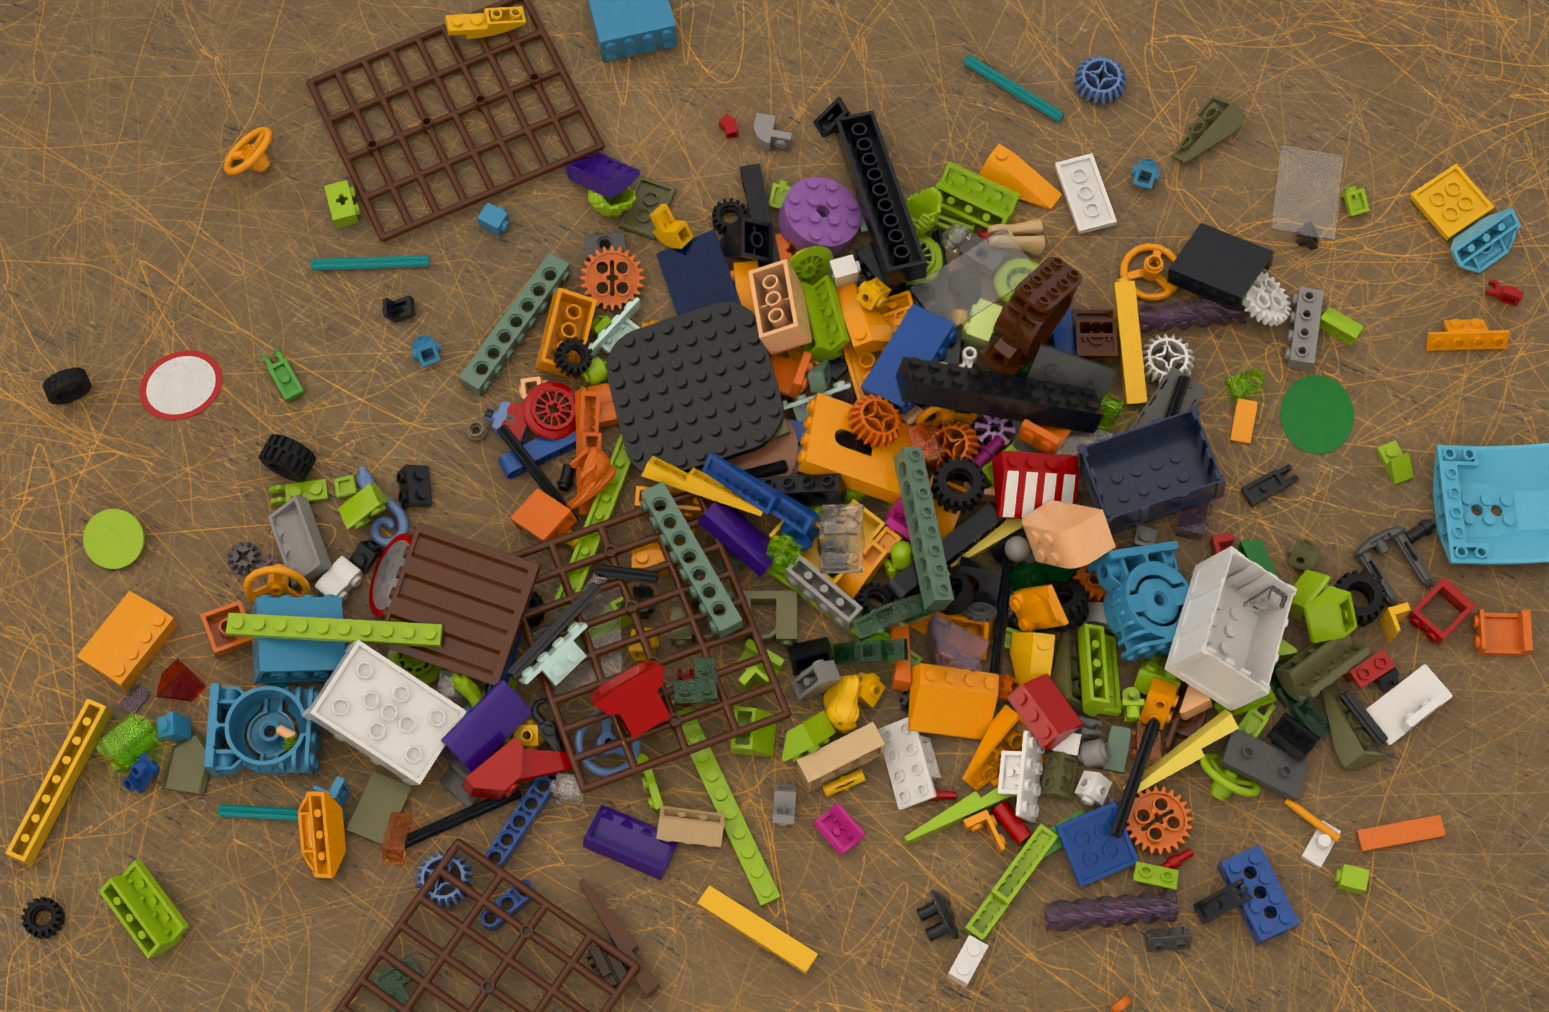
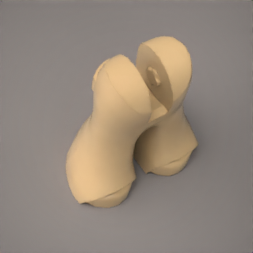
M1039 219L1027 220L1016 224H995L987 227L988 235L995 236L989 239L990 247L1022 250L1035 257L1041 256L1044 251L1045 238L1044 235H1040L1043 231V226Z

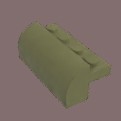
M1348 634L1345 638L1311 643L1277 668L1275 672L1286 693L1293 699L1301 702L1307 697L1319 695L1321 690L1332 685L1338 677L1348 673L1349 669L1354 665L1361 663L1370 654L1368 646L1353 644Z

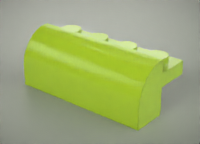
M951 161L948 162L941 180L935 186L938 191H941L943 208L986 228L995 224H1009L1021 196L1020 193Z
M826 274L814 285L801 281L812 335V342L803 345L804 351L811 353V359L816 361L838 358L843 354L841 349L850 342L833 278Z
M1084 623L1077 631L1083 712L1093 717L1098 713L1119 716L1121 714L1116 638L1115 636L1105 635L1104 626Z
M140 859L134 860L122 875L111 877L99 890V893L148 959L159 956L174 947L183 939L181 935L190 927Z

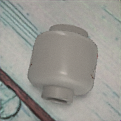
M1101 739L1083 742L1077 756L1079 762L1090 769L1105 766L1111 758V751L1107 743H1104Z

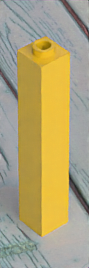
M1119 278L1111 286L1114 314L1117 321V342L1124 405L1143 404L1147 402L1135 280L1129 281V278Z

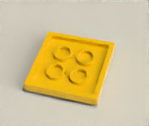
M1457 163L1412 192L1409 196L1446 241L1494 209L1491 202Z

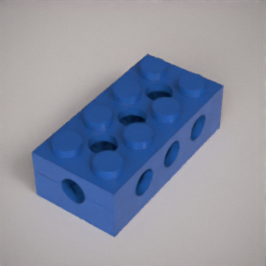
M1260 844L1219 863L1217 868L1226 886L1243 878L1245 883L1238 886V888L1241 889L1247 886L1249 891L1243 893L1242 896L1245 897L1251 894L1253 898L1237 908L1256 945L1295 929L1300 924ZM1244 871L1249 872L1252 875V879L1245 877ZM1254 891L1260 892L1262 899L1257 898L1254 895ZM1264 911H1269L1272 914V919L1267 918Z

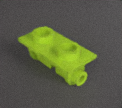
M1136 861L1132 880L1136 883L1140 882L1168 888V890H1176L1179 870Z

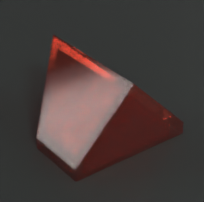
M176 659L161 674L156 697L192 702L206 686L187 666Z

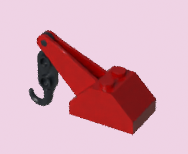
M546 698L538 699L533 703L531 708L533 713L531 715L536 721L541 737L553 751L523 749L524 746L514 737L465 777L462 788L470 797L501 799L506 796L508 798L517 790L521 782L572 770L556 723L542 716L538 710L540 705L548 704Z

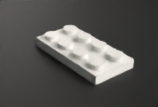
M1093 153L1056 162L1054 167L1078 235L1116 225L1117 220Z

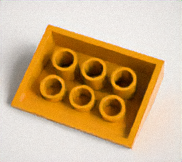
M129 590L76 657L127 692L179 624L165 611Z
M924 663L911 667L908 731L982 740L993 719L998 698L999 675Z

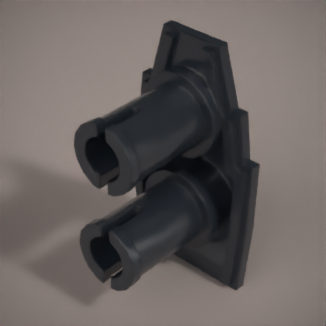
M930 890L933 902L916 909L921 921H925L938 913L942 918V922L925 929L929 940L934 941L947 933L953 939H959L951 902L939 891Z

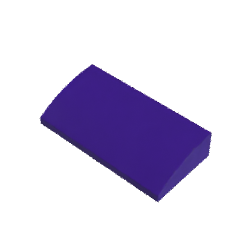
M600 152L566 165L570 181L607 198H612L624 191L640 175V170Z
M715 501L697 521L759 577L764 574L782 553V550L734 507Z
M501 679L441 741L463 768L472 773L533 712L514 690Z
M601 805L584 837L583 847L662 880L679 842H666L656 839V827Z

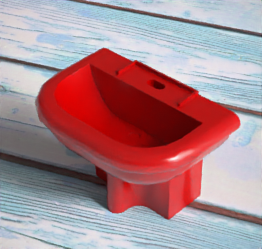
M644 661L627 669L599 686L590 696V702L596 708L602 709L609 715L618 714L628 734L633 739L671 717L658 694V690L664 683L662 674L664 667L657 661Z

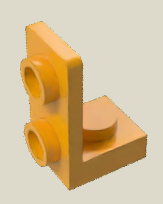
M985 810L963 820L962 826L965 832L970 830L976 832L984 827L983 824H985L999 854L1004 853V846L1007 844L1004 836L998 834L995 828L997 822L993 814L989 815L988 811Z

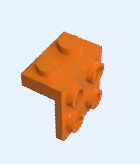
M804 351L800 363L770 354L781 394L797 399L800 389H805L808 378H805V375L809 373L813 366V363L810 362L811 353Z
M1025 419L1021 425L1018 438L1044 453L1056 454L1072 430L1034 424Z

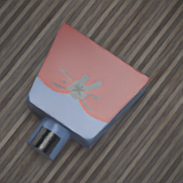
M502 402L498 411L487 408L484 420L493 422V433L501 437L497 429L506 424L519 442L524 445L530 428L524 419L523 404Z

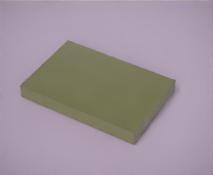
M639 176L633 189L637 199L632 204L631 209L624 211L618 224V229L655 241L656 236L652 232L655 226L649 215L661 204H667L670 207L676 193V188Z
M373 771L346 830L386 847L413 787Z

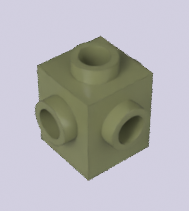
M1298 538L1295 545L1291 543L1286 555L1289 556L1287 563L1296 570L1305 571L1307 569L1312 571L1321 548L1315 546L1309 540Z

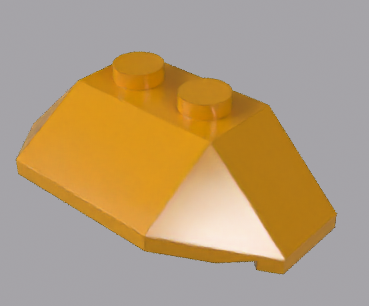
M307 791L306 797L298 809L301 854L315 878H334L346 853L343 809L327 791Z

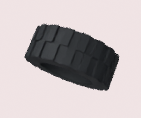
M79 367L67 368L52 374L43 382L42 386L49 403L51 402V404L63 405L85 396L90 391V388H92L85 369Z

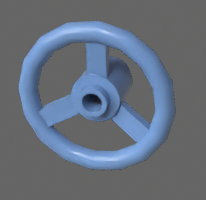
M603 710L597 711V712H593V713H591L589 716H591V715H593V714H596V713H599V712H602ZM611 717L601 721V735L593 742V747L617 739L615 735L611 734ZM588 726L576 730L574 743L576 753L585 751L583 737ZM641 740L632 743V750L636 760L640 755ZM622 746L596 755L605 758L612 753H616L626 758ZM594 757L581 761L586 769L600 776H607L629 768L627 761L618 767L610 769L599 767L591 762V759Z

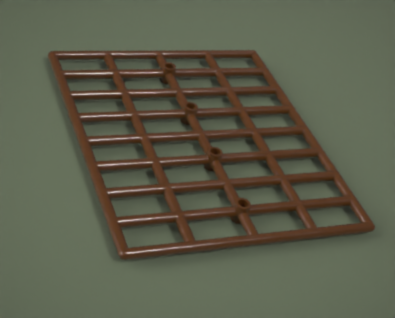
M500 0L469 14L484 13L485 8L506 7L521 0ZM522 0L537 31L517 38L514 30L506 32L510 42L493 49L490 48L485 37L477 38L484 52L464 60L453 36H448L446 24L444 23L306 81L381 242L400 236L605 148L604 142L530 0ZM443 33L457 64L437 71L423 41ZM540 37L556 66L555 69L543 74L534 71L521 46ZM416 44L430 75L411 82L396 52ZM515 49L529 79L510 87L495 56ZM389 55L403 86L384 93L370 62ZM488 59L503 90L486 97L481 94L468 67ZM363 66L377 97L357 104L343 73ZM461 70L475 98V102L456 109L441 78ZM560 75L576 106L556 114L542 87V82ZM336 77L350 108L329 115L316 84ZM431 82H435L449 113L434 119L427 116L415 92V89ZM530 87L536 90L549 116L529 125L514 95ZM408 93L419 115L421 124L402 132L388 100ZM507 97L522 129L502 136L488 105ZM381 104L395 135L377 142V140L373 139L361 111ZM474 110L482 112L495 140L476 148L460 117ZM580 113L595 145L575 152L560 121ZM354 115L367 142V147L348 154L334 122ZM453 120L468 151L448 159L434 127ZM553 124L569 156L549 164L533 132ZM421 132L428 134L441 161L423 170L420 169L406 140ZM526 135L541 167L522 175L506 143ZM399 142L414 174L394 182L380 154V149ZM499 147L514 179L494 186L479 155ZM370 154V156L374 157L386 185L366 193L352 161ZM472 158L487 190L467 198L452 166ZM445 169L460 202L440 210L425 177ZM418 181L433 213L412 221L398 189ZM390 192L405 225L385 233L370 200Z
M687 491L672 496L676 504L696 497L703 514L709 509L705 497ZM659 506L655 510H660L665 507ZM642 507L510 553L524 558L549 549L556 569L539 574L535 585L559 576L566 595L565 597L526 610L521 629L528 648L538 638L534 639L527 619L568 604L571 605L584 591L573 592L567 573L603 560L610 562L611 566L620 567L617 559L618 555L658 541L665 561L642 570L660 572L669 569L676 589L636 602L633 600L627 583L632 581L613 579L599 584L601 592L619 586L625 601V607L584 621L582 613L575 618V622H584L588 625L580 634L587 651L585 653L587 657L579 664L590 660L597 681L555 696L549 679L542 671L538 674L578 787L582 793L783 721L792 715L727 550L719 540L712 535L714 544L702 547L705 555L718 551L726 571L718 573L717 576L720 581L730 580L736 599L731 601L735 608L740 606L747 627L736 630L721 639L717 637L708 641L705 640L698 622L708 618V616H703L701 611L694 612L687 594L690 593L688 588L690 584H683L677 569L678 563L674 564L669 556L671 551L668 546L664 547L659 538L661 533L658 528H653L654 534L618 547L612 545L606 528L646 514L651 518L649 512H644ZM701 517L687 522L690 529L702 526L697 522ZM595 532L599 533L604 546V552L563 565L557 549L558 545ZM689 557L686 558L684 561L688 562L694 560V558ZM679 596L687 616L645 631L638 614L639 610ZM716 610V611L714 612V614L717 615V614L722 613V612H724V611H723V610ZM625 615L631 617L636 635L597 649L594 648L588 632L589 628ZM689 624L691 625L698 643L697 645L659 659L654 656L648 639ZM569 627L565 628L556 639L559 637L563 638L568 633ZM751 634L759 655L717 670L709 649ZM639 642L647 661H657L662 666L701 652L709 673L666 688L664 682L658 690V694L671 717L633 739L630 735L626 734L618 714L609 715L604 711L565 725L558 706L559 703L595 691L599 686L622 673L620 672L605 678L598 657ZM763 663L770 681L769 684L730 698L727 697L720 679L721 677ZM710 681L713 682L720 700L719 702L681 716L676 714L670 698L671 695ZM774 691L782 712L739 727L731 706ZM724 710L731 728L730 731L688 745L682 724ZM611 717L619 738L576 754L569 732ZM668 729L674 731L680 749L637 764L630 743ZM622 746L629 768L586 783L579 762Z
M458 838L450 846L333 1012H355L348 1005L362 986L398 1012H414L412 1009L425 990L457 1012H477L489 994H492L516 1012H531L497 988L496 984L508 966H511L546 991L533 1012H544L553 997L575 1012H590L559 990L573 969L611 995L600 1011L611 1012L639 971L640 964ZM459 849L496 874L483 894L445 869ZM440 876L476 901V904L463 922L426 896ZM503 880L540 905L528 924L522 923L489 900ZM420 904L457 928V931L444 949L407 924ZM484 907L520 932L519 937L507 953L470 927ZM547 910L585 936L572 956H569L535 932L534 929ZM401 931L438 956L424 977L387 951ZM464 935L502 960L489 980H486L451 955ZM527 939H531L566 964L552 984L515 959V956ZM591 942H594L630 967L616 988L578 962ZM381 959L419 984L405 1005L368 979ZM445 962L481 987L482 990L469 1008L431 983Z

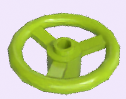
M1206 752L1204 753L1205 757L1200 759L1201 767L1214 780L1211 784L1210 793L1217 799L1225 800L1226 797H1230L1232 792L1244 797H1256L1261 793L1260 784L1244 776L1240 777L1237 773L1219 765L1222 758L1221 754ZM1238 784L1251 786L1252 789L1241 787Z

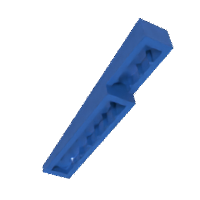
M709 454L702 469L704 473L767 515L772 513L803 535L813 532L821 516L820 514L716 454Z

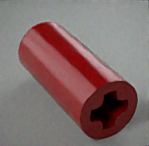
M1006 800L991 811L1018 846L1033 835L1022 819L1016 816V812Z

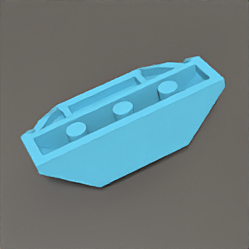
M1508 208L1482 218L1453 239L1450 251L1459 268L1480 273L1509 253L1517 230L1521 226L1513 208Z

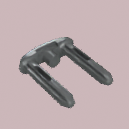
M1400 526L1388 528L1374 534L1354 552V558H1359L1368 575L1372 573L1375 575V580L1380 579V586L1385 587L1383 594H1387L1385 602L1391 606L1397 605V595L1369 552L1374 547L1379 555L1382 556L1391 550L1386 541L1393 539L1420 583L1426 587H1431L1433 584L1432 576L1404 534L1406 529Z

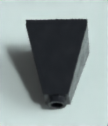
M743 216L739 217L720 240V256L772 263V224Z

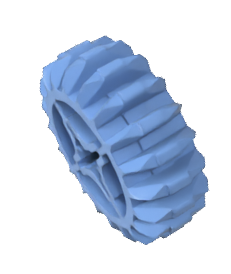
M1098 54L1096 59L1090 56L1088 60L1084 59L1082 61V65L1079 64L1074 75V84L1076 91L1081 92V98L1087 97V102L1093 100L1094 105L1100 102L1103 106L1105 101L1111 104L1113 100L1117 101L1119 99V95L1122 96L1124 88H1126L1127 76L1124 74V68H1120V62L1114 63V57L1109 60L1107 55L1104 58H1100Z
M441 850L437 851V857L430 853V861L423 858L424 867L421 865L417 866V869L422 873L414 875L416 879H419V881L414 883L415 887L423 886L427 877L433 872V868L443 858ZM456 853L445 869L453 874L454 866L458 867L461 872V880L468 885H473V881L467 879L473 876L472 871H467L471 868L470 864H464L466 859L464 857L458 859L459 854ZM439 878L435 883L434 892L429 891L426 895L441 907L445 903L447 909L451 907L450 902L452 901L456 906L459 905L457 898L466 899L461 890L448 881L441 883ZM447 888L456 889L450 894L440 895Z

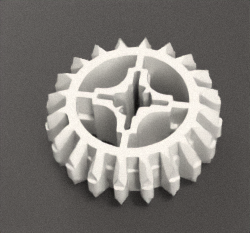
M1166 333L1163 335V338L1159 335L1155 337V340L1150 338L1148 344L1145 343L1142 350L1144 372H1146L1145 378L1152 377L1151 383L1159 381V385L1171 367H1177L1178 365H1182L1179 370L1189 377L1190 371L1194 367V356H1191L1193 353L1192 349H1187L1188 343L1182 344V337L1175 340L1174 334L1171 338H1168ZM1163 349L1162 353L1151 356L1156 350ZM1165 355H1166V359H1168V361H1170V362H1169V365H1168V362H1166V361L1164 360Z

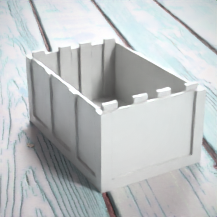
M1232 546L1195 565L1164 669L1230 711L1268 695L1274 665L1279 658L1280 643L1284 629L1288 625L1289 620L1287 618L1297 588L1288 583L1286 584L1276 575L1246 558L1245 555Z
M360 640L352 642L347 646L344 651L346 652L310 708L304 711L302 717L308 721H314L334 734V738L340 742L344 741L368 756L374 764L388 769L403 779L402 782L409 786L420 785L445 746L441 739L464 717L467 711Z

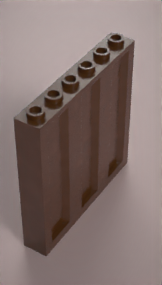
M418 523L411 531L410 538H412L410 547L407 546L404 551L403 558H405L403 567L400 566L396 578L399 580L396 587L393 586L389 599L392 600L390 606L385 608L382 619L389 622L442 624L441 647L376 645L495 686L503 679L542 564Z

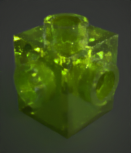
M773 535L768 543L766 555L772 557L771 561L783 566L784 563L795 565L802 545L793 541L794 538L789 535Z

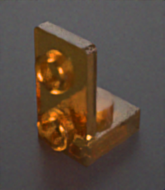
M391 813L381 847L383 862L404 865L406 860L405 844L413 819L411 814Z

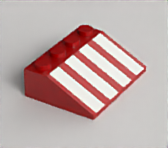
M1001 451L992 458L997 518L1023 519L1027 514L1049 500L1076 504L1079 482L1077 455Z

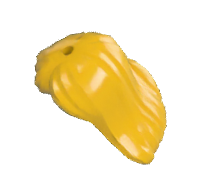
M858 675L840 676L841 680L824 693L825 714L833 728L842 734H848L857 727L856 722L859 719V706L857 702L860 689Z

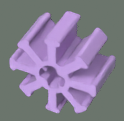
M986 415L978 416L984 424L975 422L973 429L985 433L982 436H978L980 440L977 443L981 445L986 438H989L991 441L995 435H999L1004 439L1005 444L1002 448L1010 443V440H1007L1004 436L1010 435L1012 437L1016 432V427H1004L1007 422H1011L1010 419H1002L1000 421L998 417H992L991 419ZM991 427H998L997 431H990Z

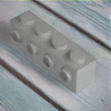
M1299 287L1297 294L1293 293L1291 305L1295 306L1294 312L1291 311L1289 323H1292V329H1289L1287 334V341L1290 344L1289 348H1286L1284 360H1287L1288 368L1311 371L1315 364L1323 290Z
M798 555L785 569L787 583L793 588L798 587L807 600H813L817 603V607L821 612L826 615L829 613L839 627H845L849 630L862 616L863 607L801 555Z

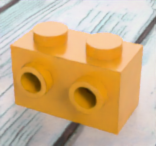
M1153 677L1138 722L1147 724L1150 719H1154L1160 722L1159 729L1163 730L1165 722L1170 723L1173 711L1170 710L1171 706L1176 707L1179 695H1176L1178 686Z

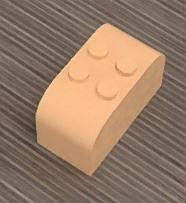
M787 259L748 271L759 338L769 353L774 355L811 343L812 335L804 292L796 273Z
M1049 500L1022 519V525L1034 559L1039 563L1066 569L1078 568L1090 564L1116 547L1102 509Z

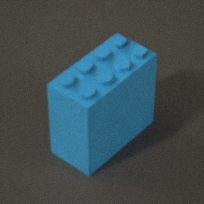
M586 0L602 62L614 61L622 57H633L644 52L651 53L662 48L669 49L677 45L676 24L669 0Z
M327 594L323 597H314V595H303L302 597L283 595L280 598L262 595L255 599L251 614L343 619L342 597H336L333 594ZM252 637L254 684L327 682L345 655V642Z

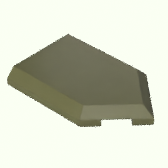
M199 731L193 733L191 739L183 740L172 747L162 789L201 796L205 795L210 773L204 767L206 742Z

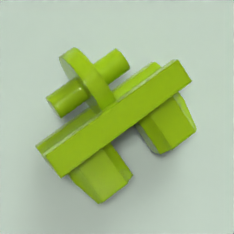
M1127 687L1121 696L1123 723H1137L1145 702L1144 699H1140L1141 696L1138 689Z

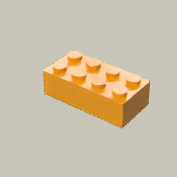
M560 287L552 296L535 364L536 369L571 380L575 378L572 377V374L569 377L566 376V372L562 374L560 367L556 368L557 362L554 363L553 360L556 357L554 352L562 341H566L570 337L571 340L574 337H578L577 341L583 339L584 345L587 343L597 303L596 299ZM570 350L566 353V358L570 363L577 364L580 362V355L576 351Z

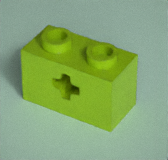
M347 180L324 186L335 228L338 229L359 223L357 216L361 215L358 203L354 204L353 201L356 198L354 187H349Z

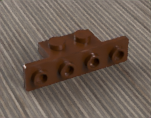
M1186 682L1183 683V695H1179L1176 704L1178 708L1176 715L1173 714L1170 720V733L1165 735L1163 746H1165L1167 753L1174 749L1178 736L1188 738L1204 726L1209 709L1187 720L1181 718L1179 711L1189 685Z

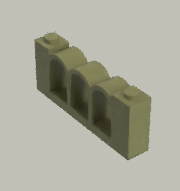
M726 591L731 600L736 599L734 591ZM743 591L750 610L751 605H776V626L774 630L769 634H760L764 645L776 640V645L787 648L797 643V591ZM708 592L704 596L706 598H712L715 594L712 592ZM687 593L692 607L693 605L700 604L697 598L694 599L691 593ZM680 597L671 599V622L686 617L687 615ZM690 624L671 631V645L684 648L692 645V639L697 642ZM713 632L704 635L706 641L719 637L717 633L713 634ZM750 634L742 638L728 642V644H741L742 642L746 641L748 637H750L751 640H753V638Z

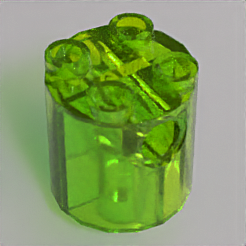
M129 713L115 724L105 736L96 740L98 745L95 748L103 757L106 754L112 760L109 764L117 773L120 771L125 773L138 760L141 754L145 752L148 754L158 745L157 731L145 716Z

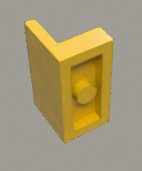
M1408 602L1387 608L1379 619L1387 643H1391L1401 631L1398 623H1401L1411 610Z

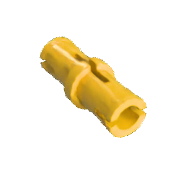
M858 769L845 776L839 775L838 779L824 785L822 784L821 787L825 797L828 798L844 790L846 792L850 787L865 782L866 779L862 770Z

